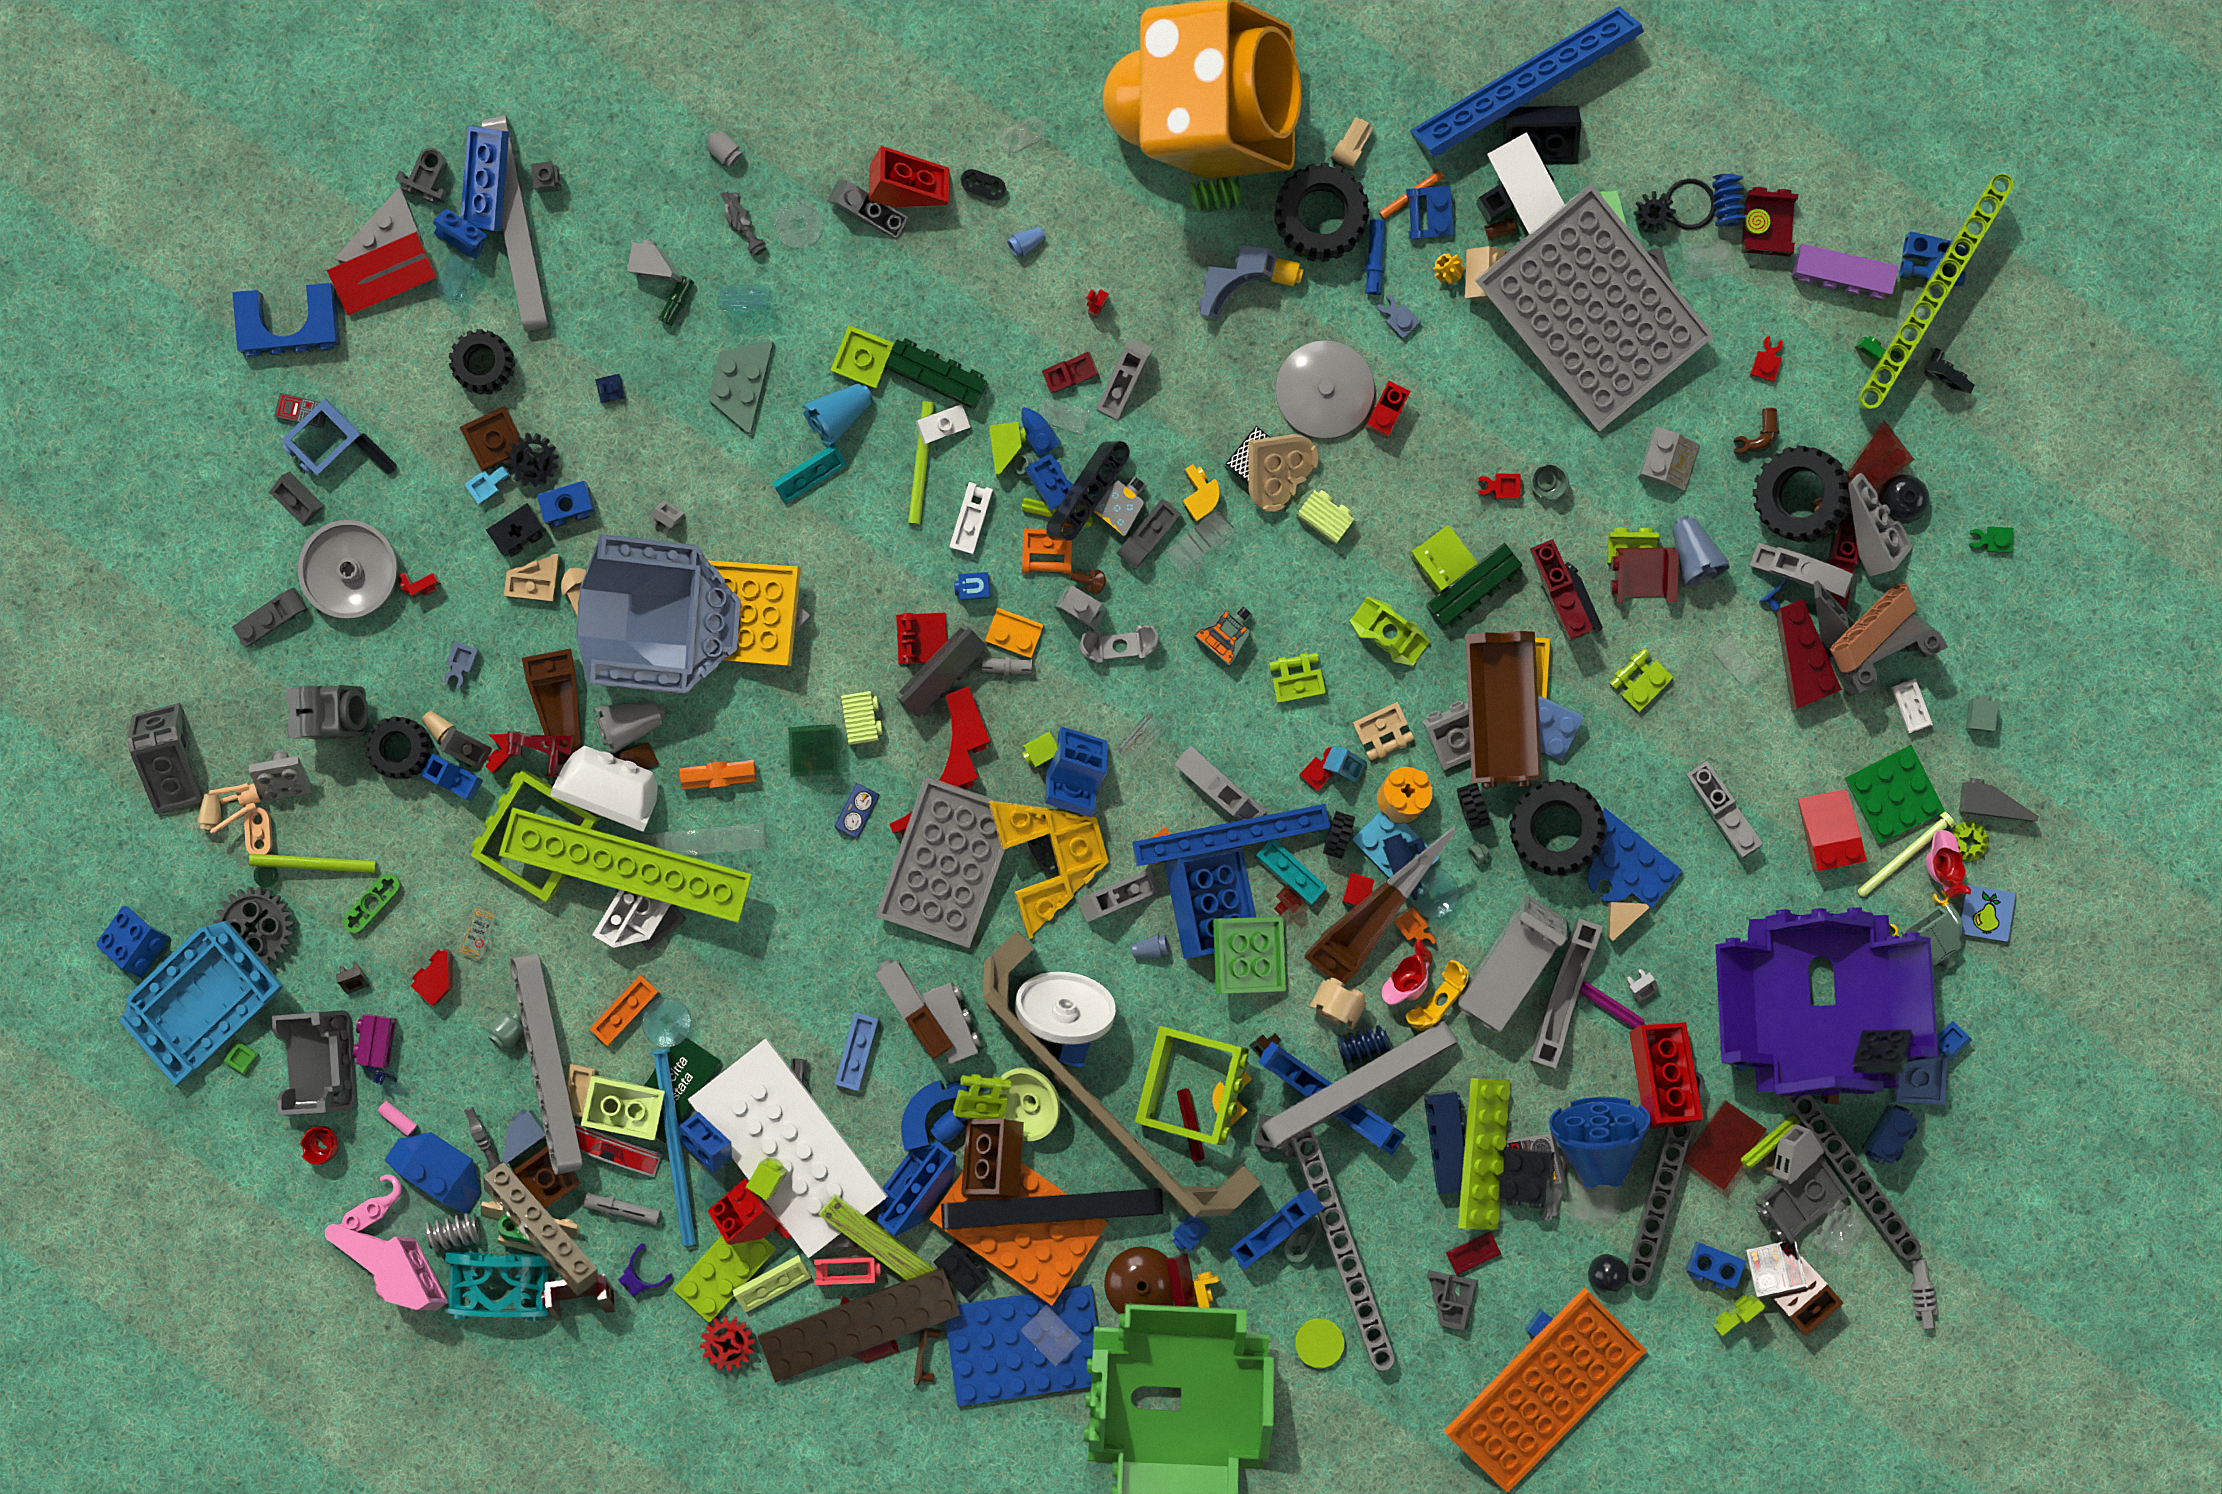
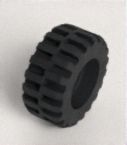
M1321 163V166H1315V164L1307 165L1306 169L1302 170L1300 168L1294 172L1291 178L1288 177L1278 193L1274 215L1279 237L1283 238L1285 246L1288 249L1291 247L1295 250L1294 254L1299 257L1304 255L1308 257L1307 260L1315 261V259H1321L1322 262L1329 261L1333 257L1338 259L1345 252H1350L1363 236L1369 217V200L1367 194L1363 192L1364 187L1361 182H1356L1354 179L1355 175L1350 171L1348 173L1342 171L1343 167L1338 165L1335 168L1329 167V163ZM1327 191L1333 193L1341 200L1345 216L1343 223L1336 231L1328 234H1317L1303 226L1299 219L1298 209L1302 199L1309 193Z
M1797 446V448H1785L1782 453L1773 454L1771 456L1772 460L1769 463L1764 462L1761 466L1763 472L1760 476L1756 475L1754 481L1757 482V489H1753V497H1756V502L1753 504L1755 511L1760 513L1759 519L1761 522L1768 526L1767 529L1780 537L1792 541L1815 542L1818 538L1824 539L1828 537L1829 532L1837 531L1841 527L1839 523L1842 519L1846 520L1849 515L1846 511L1848 506L1851 507L1848 487L1850 476L1843 469V465L1839 460L1820 449ZM1800 471H1809L1816 474L1824 485V498L1820 507L1807 517L1792 516L1784 509L1782 503V491L1785 483L1791 476Z
M1547 780L1541 782L1539 786L1529 788V792L1525 795L1522 794L1518 799L1517 806L1513 807L1511 813L1512 820L1509 822L1511 841L1518 855L1532 869L1548 876L1559 875L1564 877L1571 873L1577 874L1584 867H1589L1593 863L1594 858L1601 853V847L1606 839V821L1597 800L1588 790L1571 781L1569 783L1564 782V780H1556L1554 782ZM1555 805L1571 808L1576 812L1581 821L1582 829L1578 841L1571 848L1564 851H1551L1544 848L1538 842L1535 835V822L1538 816L1546 808Z

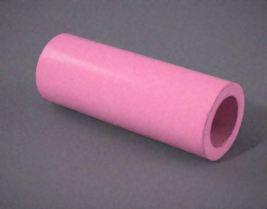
M387 1100L377 1111V1113L408 1137L418 1126Z

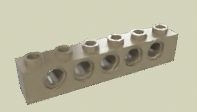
M504 1162L483 1176L484 1190L577 1296L598 1281V1269Z

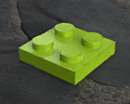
M848 325L830 371L877 390L885 370V363L894 343Z

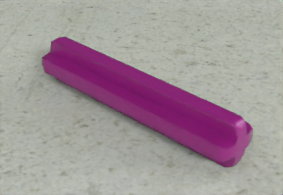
M1582 982L1579 990L1581 995L1633 1029L1644 1024L1645 1020L1588 982Z

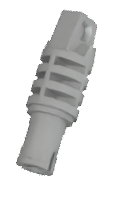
M1926 1258L1912 1259L1914 1282H1912L1911 1290L1915 1316H1921L1924 1329L1934 1328L1932 1315L1938 1314L1934 1283H1932V1280H1929Z

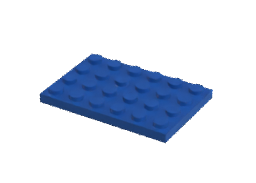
M1091 1285L1064 1288L1052 1306L1033 1293L958 1304L961 1315L945 1321L957 1406L1091 1387L1092 1374H1087L1088 1358L1093 1359L1094 1327H1097Z

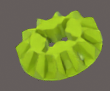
M1975 822L1959 823L1950 832L1957 839L1959 852L1964 861H1973L1980 858L1989 847V836L1984 827ZM1971 834L1972 839L1978 842L1979 845H1970L1967 849V843L1959 838H1966Z

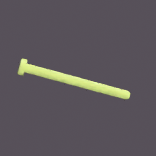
M1945 811L1940 814L1941 819L1860 887L1857 893L1861 897L1868 895L1933 839L1936 831L1955 826L1956 823L1952 817Z

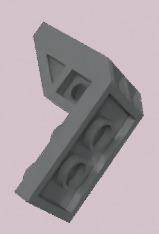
M177 703L132 715L127 736L129 752L154 813L158 814L201 803L204 796L187 756L189 743L181 704Z

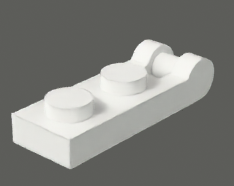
M969 482L949 546L950 548L974 554L992 496V488L986 487L983 489L977 487V484ZM973 496L982 498L980 505L972 502Z

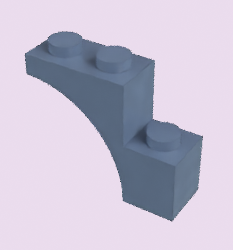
M1241 245L1240 252L1235 260L1236 269L1209 266L1208 273L1204 278V295L1199 303L1200 315L1208 320L1218 321L1225 302L1238 288L1253 280L1272 278L1277 254L1268 248Z

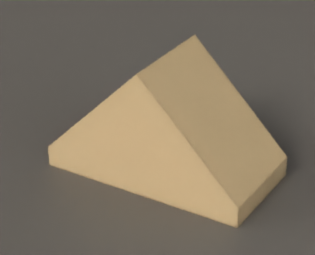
M1608 902L1607 938L1610 941H1614L1650 907L1647 904Z

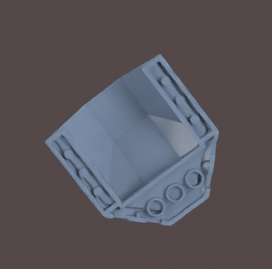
M600 534L580 586L576 639L588 684L686 694L696 683L712 672L727 656H730L737 650L741 600L735 592L733 593L725 583V579L714 565L708 562L703 555V551L697 545Z

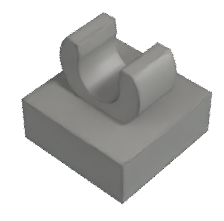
M663 500L654 508L651 514L655 518L652 525L655 527L659 522L665 525L663 532L666 534L680 522L684 512Z
M1642 969L1638 970L1641 976L1639 980L1633 981L1630 976L1627 977L1632 995L1638 1003L1659 990L1656 980L1651 973L1645 974Z

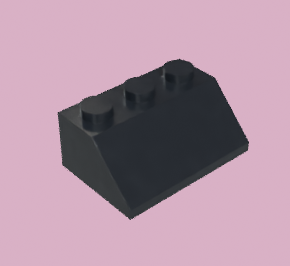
M1579 106L1518 107L1504 117V145L1527 132L1540 159L1545 164H1578L1581 133Z

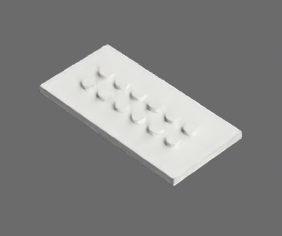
M768 1038L764 1039L688 1099L697 1112L702 1114L731 1141L732 1158L749 1180L759 1163L767 1157L779 1160L783 1167L788 1170L775 1195L767 1201L765 1200V1202L808 1258L842 1233L819 1216V1212L834 1194L863 1215L888 1197Z

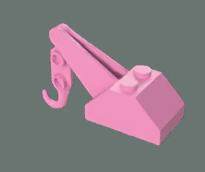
M384 1175L380 1177V1181L387 1180L392 1182V1193L384 1197L371 1198L347 1212L340 1225L332 1224L326 1228L325 1237L375 1275L376 1291L385 1301L415 1310H438L449 1302L415 1237L396 1236L386 1241L360 1232L380 1220L401 1195L402 1186L400 1181L395 1176Z

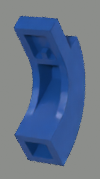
M938 1080L918 1091L908 1103L902 1118L901 1136L904 1150L929 1145L930 1141L926 1128L928 1112L936 1103L957 1097L958 1090L968 1091V1086L961 1085L960 1080L947 1083V1088L943 1089L941 1080Z

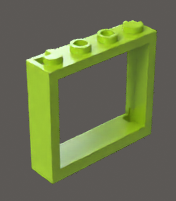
M523 770L520 773L516 772L509 783L512 787L507 794L504 793L498 800L496 806L499 808L495 815L491 814L484 824L486 830L482 837L478 836L471 846L474 850L470 856L541 900L548 902L552 900L566 874L553 871L542 889L484 853L485 848L525 782L583 817L584 821L581 827L594 830L602 816L550 796L553 788L552 785L528 770Z
M1159 1026L1134 1123L1206 1143L1225 1146L1228 1135H1231V1119L1235 1117L1238 1108L1236 1103L1237 1095L1242 1091L1244 1080L1242 1079L1243 1072L1249 1065V1062H1247L1249 1049ZM1174 1038L1233 1053L1212 1135L1154 1120Z

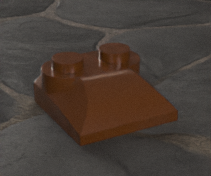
M548 1146L512 1171L544 1209L581 1184L575 1171L558 1175L554 1173Z

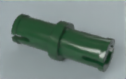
M681 275L682 282H677L672 294H668V301L658 317L661 322H664L667 315L670 314L665 323L669 326L673 325L681 307L684 308L686 304L685 299L694 285V281L689 279L686 286L683 287L687 279L683 275Z

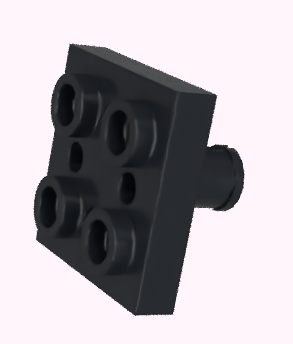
M1862 1030L1852 1064L1854 1073H1882L1884 1078H1888L1887 1073L1889 1078L1895 1077L1898 1073H1904L1914 1038L1912 1030Z

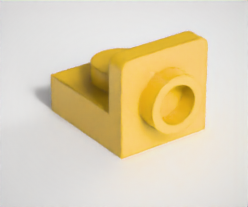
M1212 1271L1197 1274L1198 1279H1193L1199 1308H1210L1209 1303L1213 1302L1210 1287L1205 1288V1284L1219 1281L1218 1275H1212Z

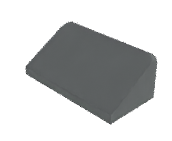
M291 472L281 475L269 491L303 526L324 507Z

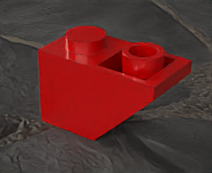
M1388 381L1365 428L1387 439L1411 391Z
M449 949L437 950L429 959L431 964L425 970L423 968L419 969L412 977L414 982L410 986L431 1006H436L453 988L452 952Z

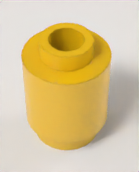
M1277 258L1273 276L1269 279H1272L1271 282L1294 287L1295 283L1300 284L1304 269L1299 268L1300 263Z

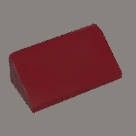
M1185 1253L1166 1258L1175 1307H1188L1197 1303L1188 1254Z

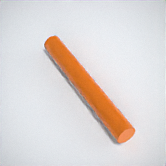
M1438 170L1414 188L1432 187L1444 179V176ZM1405 193L1382 209L1379 214L1383 220L1409 203V196H1406Z

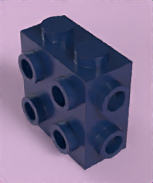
M1897 1104L1894 1107L1886 1106L1862 1146V1149L1867 1151L1865 1156L1882 1165L1885 1162L1893 1164L1894 1161H1899L1905 1152L1903 1146L1908 1139L1911 1140L1918 1130V1127H1916L1918 1120L1912 1117L1914 1113Z

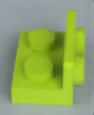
M1614 528V532L1608 533L1607 564H1611L1612 556H1616V548H1658L1660 533H1653V528H1639L1638 532H1629V528Z

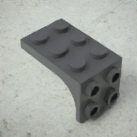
M1820 1155L1816 1162L1810 1165L1797 1180L1791 1184L1780 1181L1754 1200L1758 1205L1755 1207L1758 1214L1763 1220L1766 1219L1772 1224V1227L1769 1229L1776 1239L1793 1244L1795 1242L1794 1237L1804 1227L1844 1200L1849 1194Z

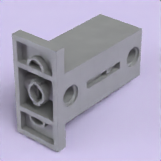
M1524 893L1518 908L1468 981L1464 991L1460 994L1458 1003L1461 1006L1460 1010L1470 1017L1475 1015L1483 1020L1481 1023L1486 1028L1492 1031L1497 1029L1501 1032L1559 945L1562 946L1567 939V919L1527 893Z

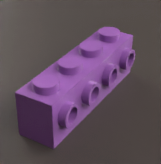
M1801 244L1797 249L1791 277L1798 278L1797 281L1800 283L1812 284V282L1821 283V287L1835 290L1836 287L1846 289L1845 292L1848 294L1860 295V293L1869 294L1871 299L1883 301L1884 298H1889L1893 294L1899 266Z

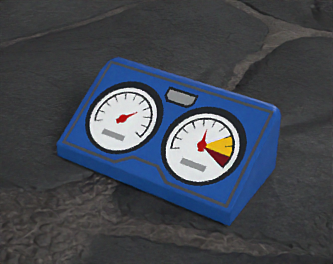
M856 783L834 827L858 838L879 794Z

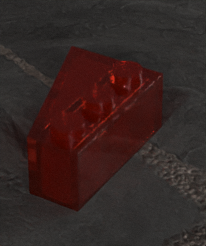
M1885 420L1876 427L1871 437L1847 469L1850 479H1848L1849 483L1857 474L1862 473L1872 487L1876 489L1915 460Z

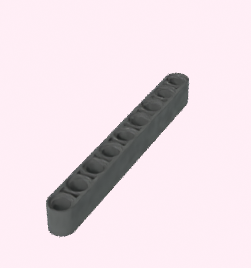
M1695 1071V1076L1698 1080L1699 1099L1701 1100L1705 1080L1701 1073ZM1694 1122L1683 1124L1684 1132L1678 1137L1673 1134V1127L1665 1128L1627 1263V1279L1636 1286L1646 1285L1651 1278ZM1670 1147L1677 1149V1156L1674 1160L1666 1158V1151ZM1663 1171H1668L1671 1176L1667 1184H1661L1659 1181V1175ZM1657 1195H1662L1664 1203L1660 1208H1654L1652 1205V1200ZM1655 1219L1657 1222L1656 1230L1647 1232L1645 1228L1647 1221ZM1644 1243H1648L1650 1245V1253L1647 1256H1640L1639 1247ZM1641 1267L1644 1271L1643 1277L1640 1280H1634L1632 1278L1633 1270Z
M1781 1094L1780 1096L1801 1122L1802 1126L1812 1130L1824 1150V1156L1893 1250L1905 1259L1912 1260L1917 1258L1921 1252L1919 1241L1813 1097L1804 1094L1803 1096H1782ZM1806 1099L1809 1104L1808 1110L1801 1113L1798 1110V1103L1800 1100ZM1820 1119L1823 1122V1129L1821 1132L1815 1133L1813 1123ZM1831 1140H1836L1838 1143V1149L1834 1153H1830L1827 1147ZM1847 1160H1851L1853 1163V1169L1849 1173H1845L1842 1169L1843 1163ZM1865 1180L1868 1188L1864 1193H1859L1857 1185L1860 1181ZM1880 1200L1883 1208L1879 1213H1874L1872 1205L1875 1201ZM1896 1221L1898 1228L1894 1233L1890 1234L1887 1226L1889 1222ZM1906 1241H1910L1912 1243V1250L1910 1253L1904 1254L1902 1246Z

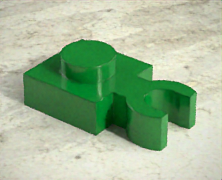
M1987 527V534L1979 529L1970 531V534H1976L1979 537L1978 543L1969 544L1971 548H1979L1982 545H1986V552H2013V528Z

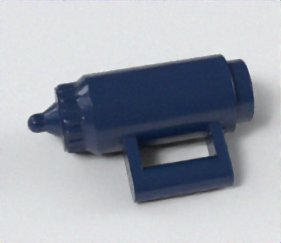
M1400 833L1383 840L1385 845L1383 850L1393 875L1414 859L1409 848L1410 845L1414 844L1418 855L1426 849L1422 837L1407 843L1406 838L1403 839ZM1421 880L1410 894L1415 901L1419 898L1418 890L1422 888Z

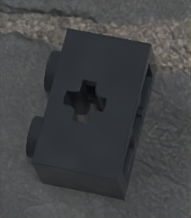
M528 503L486 529L500 553L505 557L507 555L513 557L523 550L521 546L529 541L531 544L539 541L544 536L542 533L547 530ZM516 526L522 529L520 531V537L513 535L515 533L514 528Z

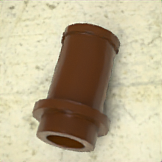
M1506 217L1504 221L1484 225L1488 241L1506 235L1511 237L1513 233L1517 232L1513 218L1508 219Z

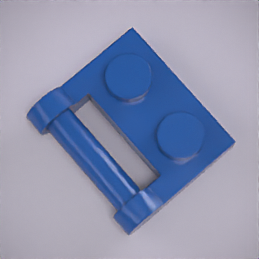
M1450 186L1406 189V196H1409L1411 231H1408L1409 239L1453 235ZM1420 195H1425L1427 230H1421Z

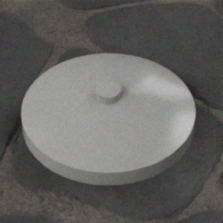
M1315 341L1296 349L1283 363L1276 381L1277 404L1285 420L1298 432L1316 439H1333L1353 431L1366 418L1374 398V381L1365 360L1349 346L1335 341Z
M340 520L321 527L307 540L299 557L298 578L304 595L318 610L336 618L357 619L374 613L389 600L397 584L399 568L392 544L379 530L360 521Z

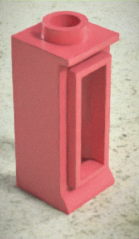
M874 1256L815 1258L814 1265H816L815 1285L875 1283L876 1277L881 1276L880 1261H876ZM867 1263V1275L828 1276L827 1264Z

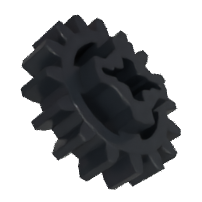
M528 432L525 434V439H522L519 435L516 436L518 442L516 444L510 442L509 445L512 447V450L505 451V454L510 458L505 460L504 464L511 466L507 473L509 475L515 474L513 479L516 482L522 479L524 486H527L529 481H531L534 487H537L538 480H541L544 484L547 483L545 477L547 475L553 477L554 474L551 472V469L558 468V465L553 460L558 459L559 455L552 453L556 447L553 444L548 445L550 440L547 437L541 440L539 433H536L534 438ZM528 444H538L542 447L533 449ZM519 450H520L521 452H520L519 459L516 460V456H517V454H518V452H519ZM527 452L534 456L533 460L536 468L529 463L530 460ZM547 459L546 465H545V467H544V469H543L542 467H543L544 460ZM529 470L532 471L534 475H525L521 472Z

